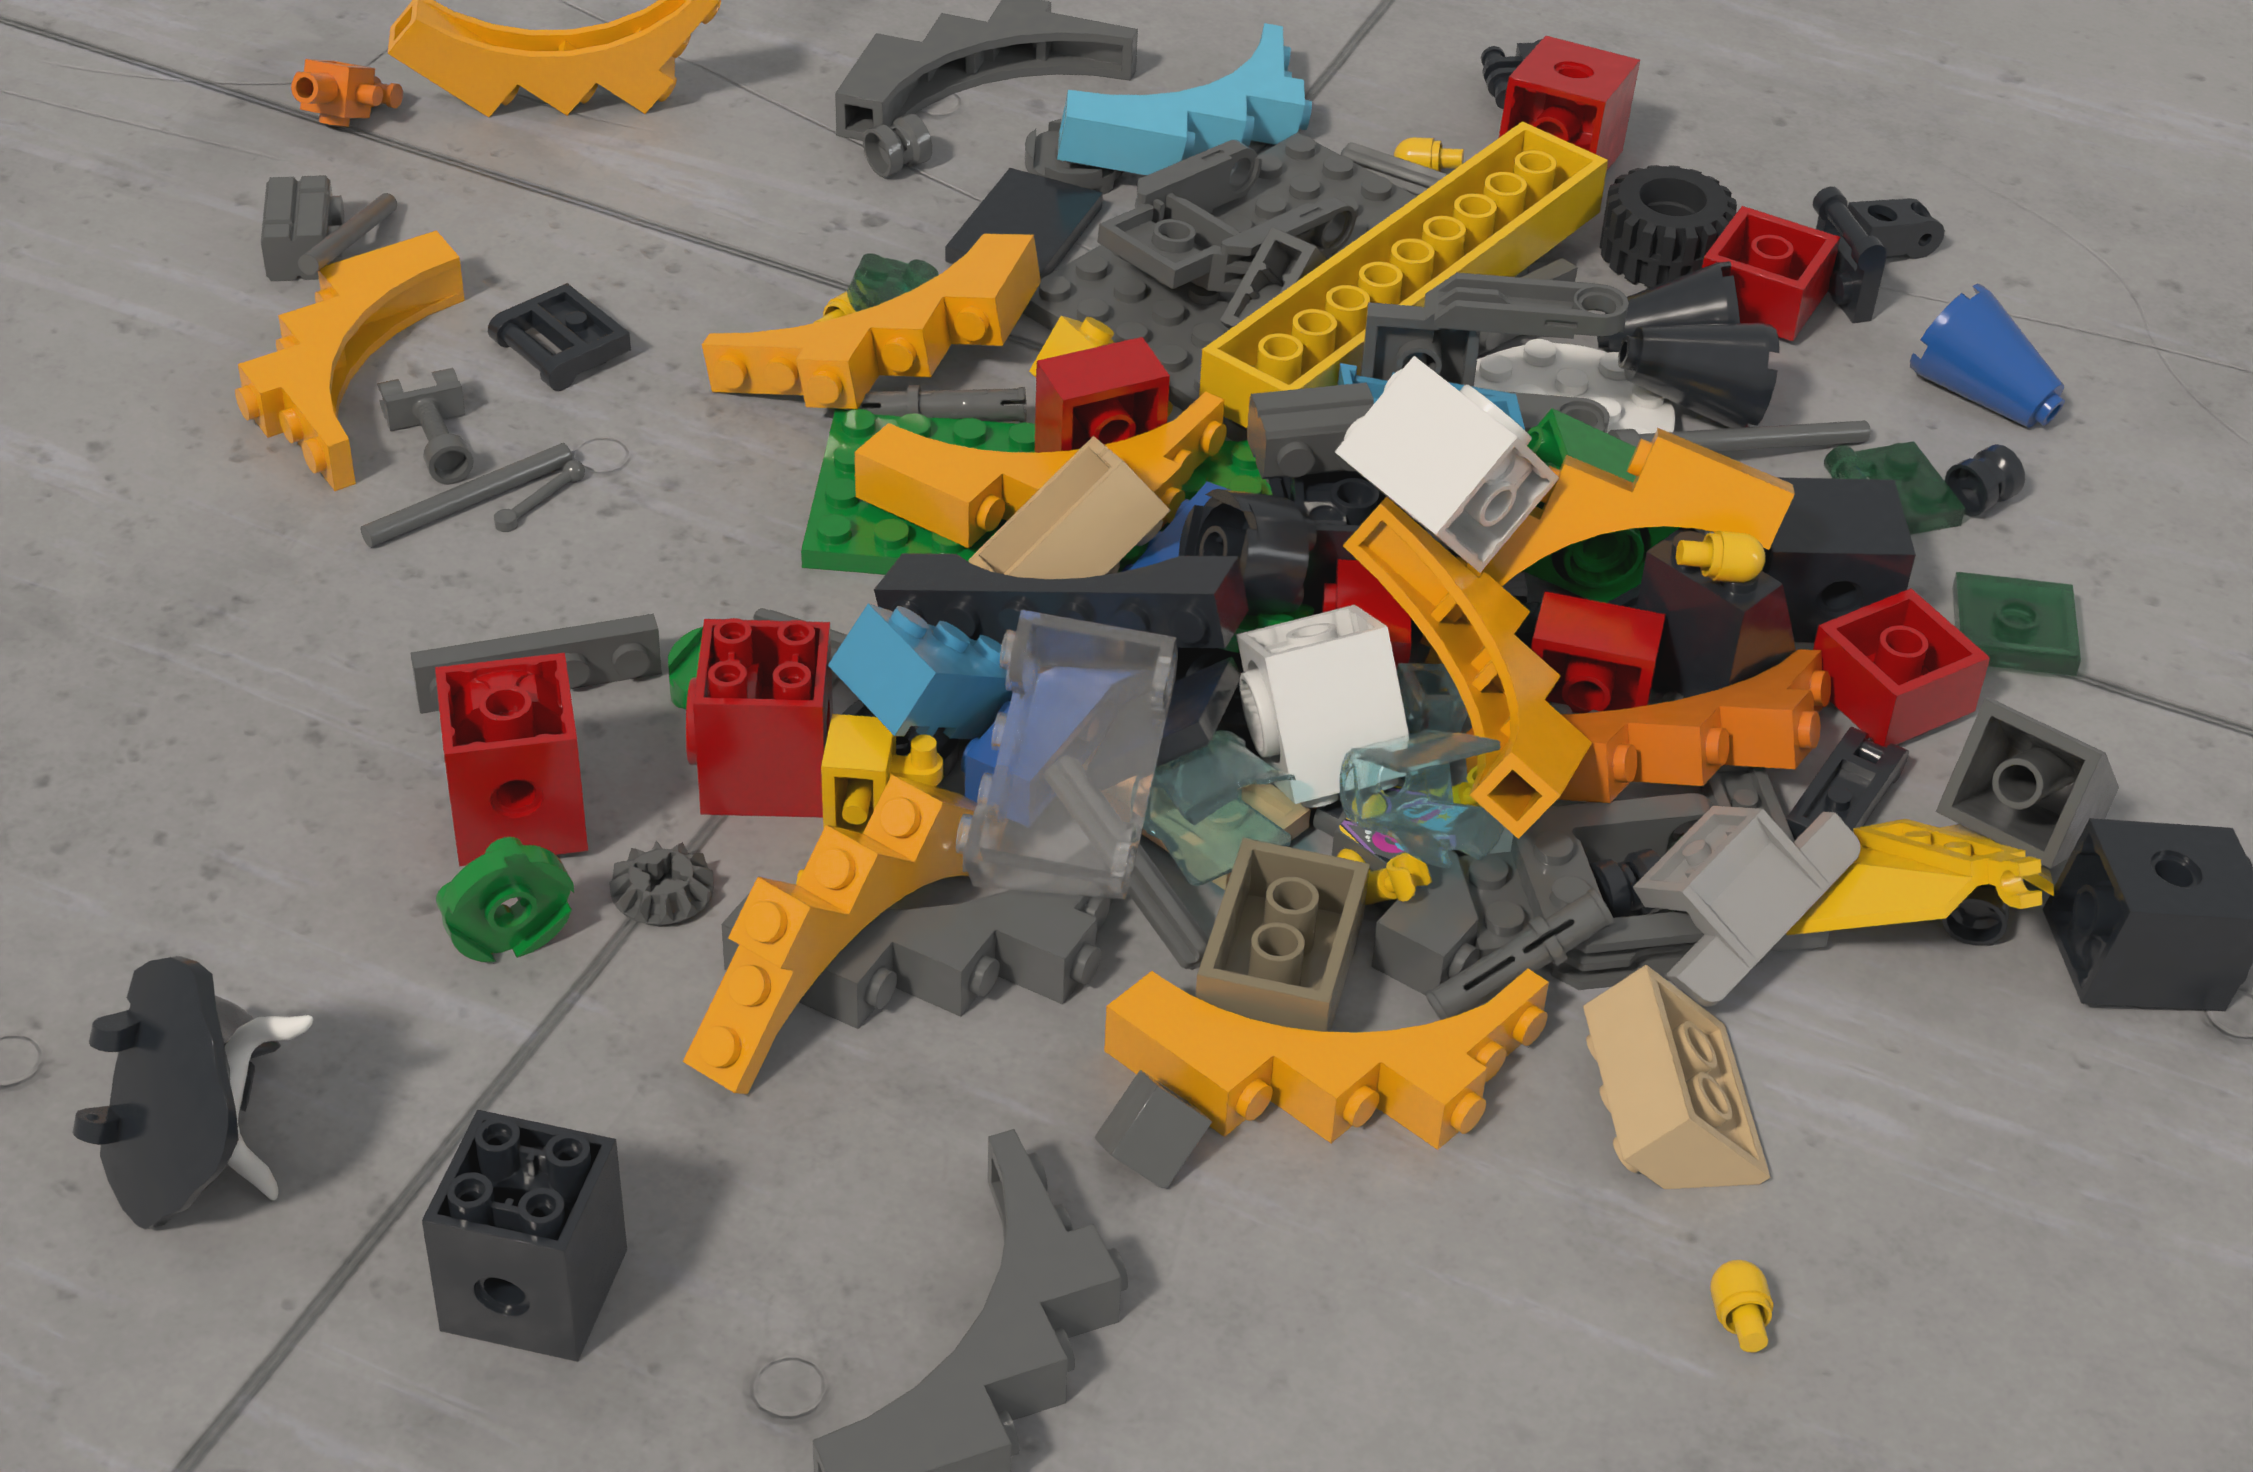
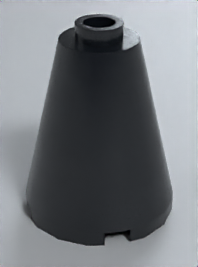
M1717 262L1628 296L1629 304L1624 331L1609 336H1597L1598 348H1609L1610 352H1619L1624 337L1632 336L1637 327L1740 323L1734 275L1730 276L1731 262Z
M1765 323L1637 327L1632 336H1625L1622 340L1618 354V366L1624 369L1627 381L1727 427L1745 428L1749 427L1748 424L1758 426L1770 404L1776 384L1778 370L1768 369L1769 351L1779 353V339L1777 330L1772 325Z

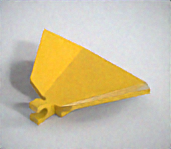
M1901 819L1853 828V832L1858 838L1861 847L1858 858L1787 931L1786 935L1946 919L1977 886L1986 884L1996 886L1998 895L2005 904L2014 908L2024 909L2042 905V891H2029L2025 887L2023 879L2054 896V884L2050 870L2041 865V859L2031 856L2026 857L2025 850L2002 845L1961 824L1939 828L1909 819Z

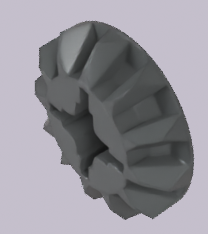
M656 840L652 850L648 852L631 848L627 861L614 863L613 878L609 882L612 901L620 912L635 921L653 925L677 923L696 915L708 904L714 891L713 870L707 867L704 854H689L683 842L672 849H663ZM663 874H672L673 880H663L651 892V880H659Z

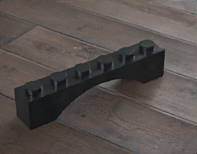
M902 553L874 589L878 607L894 612L897 606H902L916 613L927 624L936 627L939 621H944L961 630L970 639L977 641L980 635H984L1000 644L1226 648L1249 611L1238 556H1178L1150 566L1114 574L1086 578L1038 579L991 572L969 563L957 554Z

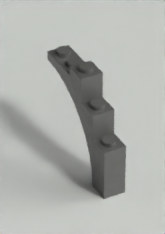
M1001 0L988 22L941 13L923 42L876 33L835 93L836 136L863 141L864 132L869 128L880 124L890 127L897 118L910 113L916 114L923 108L951 94L982 84L1018 77L1088 75L1131 81L1136 72L1138 29L1052 13L1050 1Z
M1126 824L1137 840V829ZM1091 843L1087 848L1051 872L1005 892L959 904L915 909H886L863 928L838 953L798 1003L859 1029L875 1008L882 1009L887 1005L895 988L962 1017L978 995L981 997L986 996L993 988L997 977H1000L1060 1004H1064L1080 983L1088 984L1095 975L1101 959V949L1096 947V934L1103 926L1112 902L1120 892L1124 894L1128 892ZM748 895L721 924L724 970L728 969L739 944L728 937Z
M1015 1129L988 1136V1184L1002 1221L1004 1247L1001 1266L983 1310L955 1350L917 1386L869 1417L814 1439V1472H1011V1456L1019 1454L1020 1451L1013 1420L1066 1404L1067 1372L1075 1369L1074 1353L1069 1338L1119 1322L1121 1291L1128 1288L1127 1272L1121 1255L1115 1248L1107 1250L1094 1224L1073 1230L1065 1207L1062 1204L1053 1205L1047 1194V1178L1039 1156L1035 1152L1027 1154Z

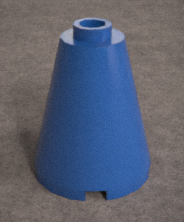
M1981 284L1973 285L1972 287L1976 293L1975 296L1969 299L1961 293L1928 327L1920 339L1928 347L1922 358H1919L1914 353L1912 354L1910 368L1920 376L2029 428L2037 422L2043 426L2048 424L2059 413L2065 403V400L2060 397L2064 390L2063 383L1993 293Z

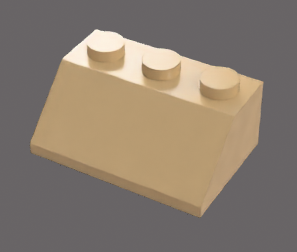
M1648 965L1643 966L1583 1005L1590 1032L1586 1037L1587 1046L1594 1059L1598 1062L1603 1085L1599 1088L1600 1096L1604 1105L1611 1113L1617 1135L1613 1139V1146L1618 1158L1629 1171L1642 1173L1663 1189L1757 1185L1771 1178L1724 1023Z

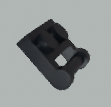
M1826 187L1814 197L1813 208L1819 215L1816 229L1840 237L1828 292L1833 301L1840 306L1853 324L1872 321L1887 258V250L1878 238L1869 236L1847 209L1848 201L1841 191L1836 187Z
M568 283L499 312L490 320L487 331L489 337L501 347H511L539 370L541 380L555 391H562L568 388L574 382L576 375L631 351L630 333ZM535 328L562 352L553 355L525 331Z

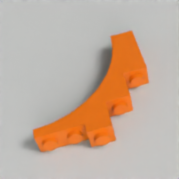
M1798 649L1780 664L1755 677L1719 690L1680 700L1629 709L1582 714H1561L1585 735L1592 744L1557 800L1611 803L1630 782L1704 786L1723 765L1796 769L1811 750L1815 749L1818 745L1821 729L1818 713L1823 707L1828 705L1830 700L1831 677L1828 671H1822V650ZM1473 728L1464 734L1467 774L1477 765V744Z

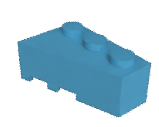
M869 603L828 664L834 673L894 736H905L910 726H919L916 732L920 735L926 734L933 737L939 727H944L946 729L943 733L949 738H981L994 723L1002 705L1007 701L1013 700L1026 680L1008 662L1011 653L1000 643L987 636L980 635L976 641L970 639L961 630L947 622L939 621L936 627L927 624L916 613L902 606H897L894 612Z

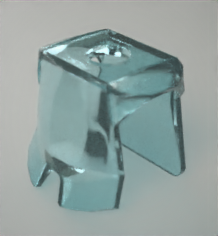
M1219 730L1214 732L1208 745L1139 775L1133 790L1132 813L1138 824L1149 835L1163 842L1189 884L1200 886L1232 872L1243 838L1282 846H1289L1291 844V835L1242 800V788L1250 785H1265L1277 781L1296 780L1293 774L1274 769L1245 748V741L1232 732Z
M1422 730L1421 732L1352 748L1344 757L1339 777L1340 798L1345 815L1352 824L1371 832L1375 831L1387 839L1398 843L1406 853L1430 865L1450 869L1452 862L1448 852L1451 850H1460L1476 860H1482L1496 846L1505 827L1483 807L1453 802L1449 762L1499 750L1501 748L1500 741L1464 733ZM1384 767L1399 773H1406L1402 789L1393 796H1387L1380 784L1381 773Z

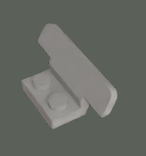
M1712 806L1633 886L1644 907L1687 911L1696 927L1704 934L1672 967L1665 977L1697 1004L1705 1007L1718 1004L1858 858L1861 847L1856 835L1836 813L1822 812L1792 842L1764 809Z

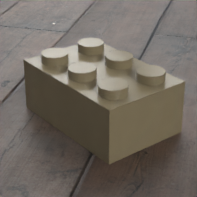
M1243 838L1197 974L1196 997L1218 1008L1253 1020L1290 1028L1331 1032L1364 919L1370 864Z

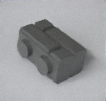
M326 175L302 176L300 181H297L294 176L270 177L269 181L266 182L261 248L266 277L271 282L295 281L297 276H301L303 280L319 279L318 272L311 276L302 273L298 267V260L307 251L344 224L342 196H333L331 180Z
M1367 382L1251 394L1247 439L1253 457H1256V465L1261 478L1300 477L1310 474L1356 471L1338 456L1335 451L1344 441L1349 427L1357 419L1365 416L1374 405V398Z

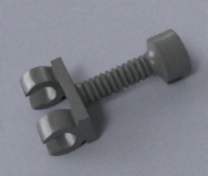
M454 368L432 372V376L437 384L436 386L403 392L399 379L377 383L383 399L379 400L384 418L387 419L390 431L421 424L428 439L423 458L431 477L437 482L444 484L456 483L467 477L473 468L472 454L464 439L458 435L449 434L443 420L465 415L462 386L460 381H458Z

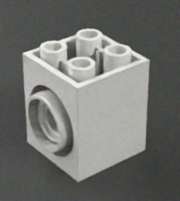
M1415 356L1403 369L1398 370L1390 377L1385 385L1384 393L1365 416L1357 419L1349 427L1344 441L1335 451L1338 456L1480 573L1559 479L1527 447L1532 437L1511 417L1470 385H1464L1460 391Z
M1351 605L1236 635L1244 670L1239 680L1240 696L1251 739L1257 752L1262 757L1265 776L1294 804L1301 803L1303 807L1308 808L1325 806L1339 799L1338 793L1360 787L1366 792L1382 791L1396 786L1399 783L1398 777L1416 773L1389 631L1386 625L1358 606Z

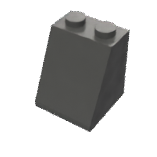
M1987 697L1982 703L1936 812L2002 845L2025 850L2026 857L2031 856L2041 859V864L2051 869L2070 857L2089 818H2106L2119 786L2106 752Z

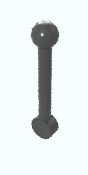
M577 460L568 461L560 475L513 509L497 511L494 514L496 529L501 532L515 530L518 526V518L569 481H580L585 475L584 465Z

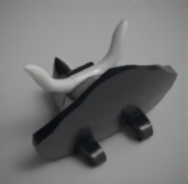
M182 956L148 961L134 970L126 997L130 1002L129 1010L102 1016L95 1019L92 1023L89 1039L90 1046L99 1051L118 1052L113 1075L110 1105L85 1108L77 1111L73 1135L84 1142L101 1145L100 1158L107 1180L122 1210L137 1226L143 1229L165 1225L177 1213L190 1208L204 1188L219 1176L227 1164L257 1187L269 1199L276 1200L279 1191L271 1170L246 1146L238 1125L239 1111L246 1112L249 1104L255 1073V1065L249 1060L275 1052L281 1047L278 1042L279 1040H292L305 1033L313 1024V1017L310 1015L294 1017L266 1016L254 1019L235 1003L215 996L213 974L199 962Z

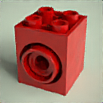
M1545 36L1509 76L1499 138L1523 121L1607 159V172L1623 151L1640 59Z
M737 618L704 619L697 676L693 677L689 682L686 705V753L689 764L697 765L700 815L823 818L821 765L833 714L832 669L828 666L831 661L830 622L741 620Z
M565 653L435 667L443 751L459 867L466 866L482 856L491 843L504 837L518 838L523 845L540 846L548 849L555 855L588 851L578 742Z

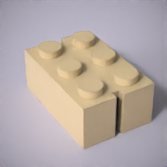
M1093 436L968 561L991 572L1023 578L1068 579L1114 574L1120 568L1119 561L1135 545L1141 546L1146 544L1159 532L1163 525L1162 519L1171 510L1121 458Z

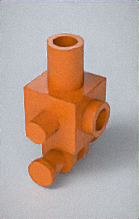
M305 59L304 72L298 71L291 84L294 98L301 102L300 110L320 113V123L348 127L350 118H370L371 107L379 106L380 103L386 104L389 108L396 109L400 106L403 98L402 86L397 83H391L390 85L381 83V80L375 76V68L334 60Z

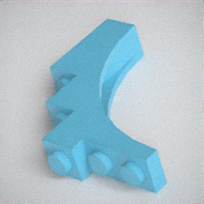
M1264 23L1259 46L1252 57L1233 73L1210 84L1179 92L1150 95H1109L1068 90L1059 130L1057 160L1149 175L1230 140H1238L1246 146L1250 145L1251 140L1276 145L1296 134L1299 129L1307 130L1311 117L1312 101L1305 100L1304 80L1292 78V72L1287 71L1291 47L1284 46L1283 26Z

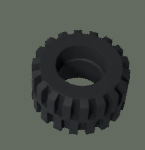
M1651 165L1645 169L1635 168L1629 170L1628 174L1617 177L1614 184H1611L1608 190L1599 247L1602 249L1601 256L1603 260L1610 263L1609 268L1615 273L1624 274L1625 279L1633 283H1642L1650 288L1701 269L1704 256L1737 213L1736 199L1731 197L1732 192L1727 187L1719 185L1720 181L1712 176H1705L1700 171L1680 168V166Z

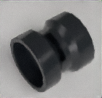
M1995 444L1979 451L1973 459H1965L1951 466L1946 472L1944 480L1945 491L1950 502L1957 510L1965 515L1977 516L1991 509L1997 502L2008 500L2017 495L2024 487L2025 471L2020 459L2011 449Z
M1643 849L1628 853L1624 861L1618 863L1612 859L1589 863L1602 899L1613 918L1628 917L1630 912L1637 910L1642 914L1665 910L1644 907L1633 889V886L1661 859L1654 850Z
M1986 884L1977 886L1946 919H1942V923L1947 933L1962 943L1975 946L1988 945L1998 941L2005 934L2010 911L2008 905L1999 897L1996 886Z

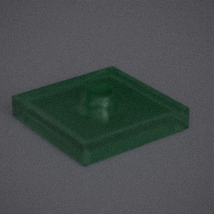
M1956 572L1952 586L1955 627L1990 657L1988 666L2077 676L2081 656L2073 585Z

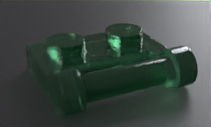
M1914 441L1855 452L1851 447L1841 445L1831 450L1824 459V467L1832 479H1867L1868 477L1869 479L1895 480L1910 535L1958 527L1962 524L1966 508Z

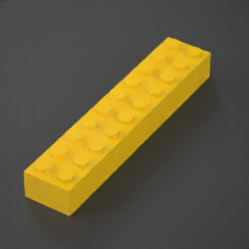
M1522 121L1204 347L1201 357L1199 396L1206 391L1224 399L1223 416L1247 428L1251 394L1338 385L1340 363L1357 366V375L1361 376L1368 302L1424 307L1425 294L1455 273L1517 276L1600 213L1608 160Z

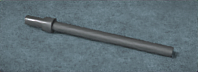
M1862 420L1669 433L1717 452L1861 443L1869 440L1871 429L1869 423ZM1635 429L1610 430L1607 433L1637 447L1641 438L1652 442L1655 433L1638 434Z

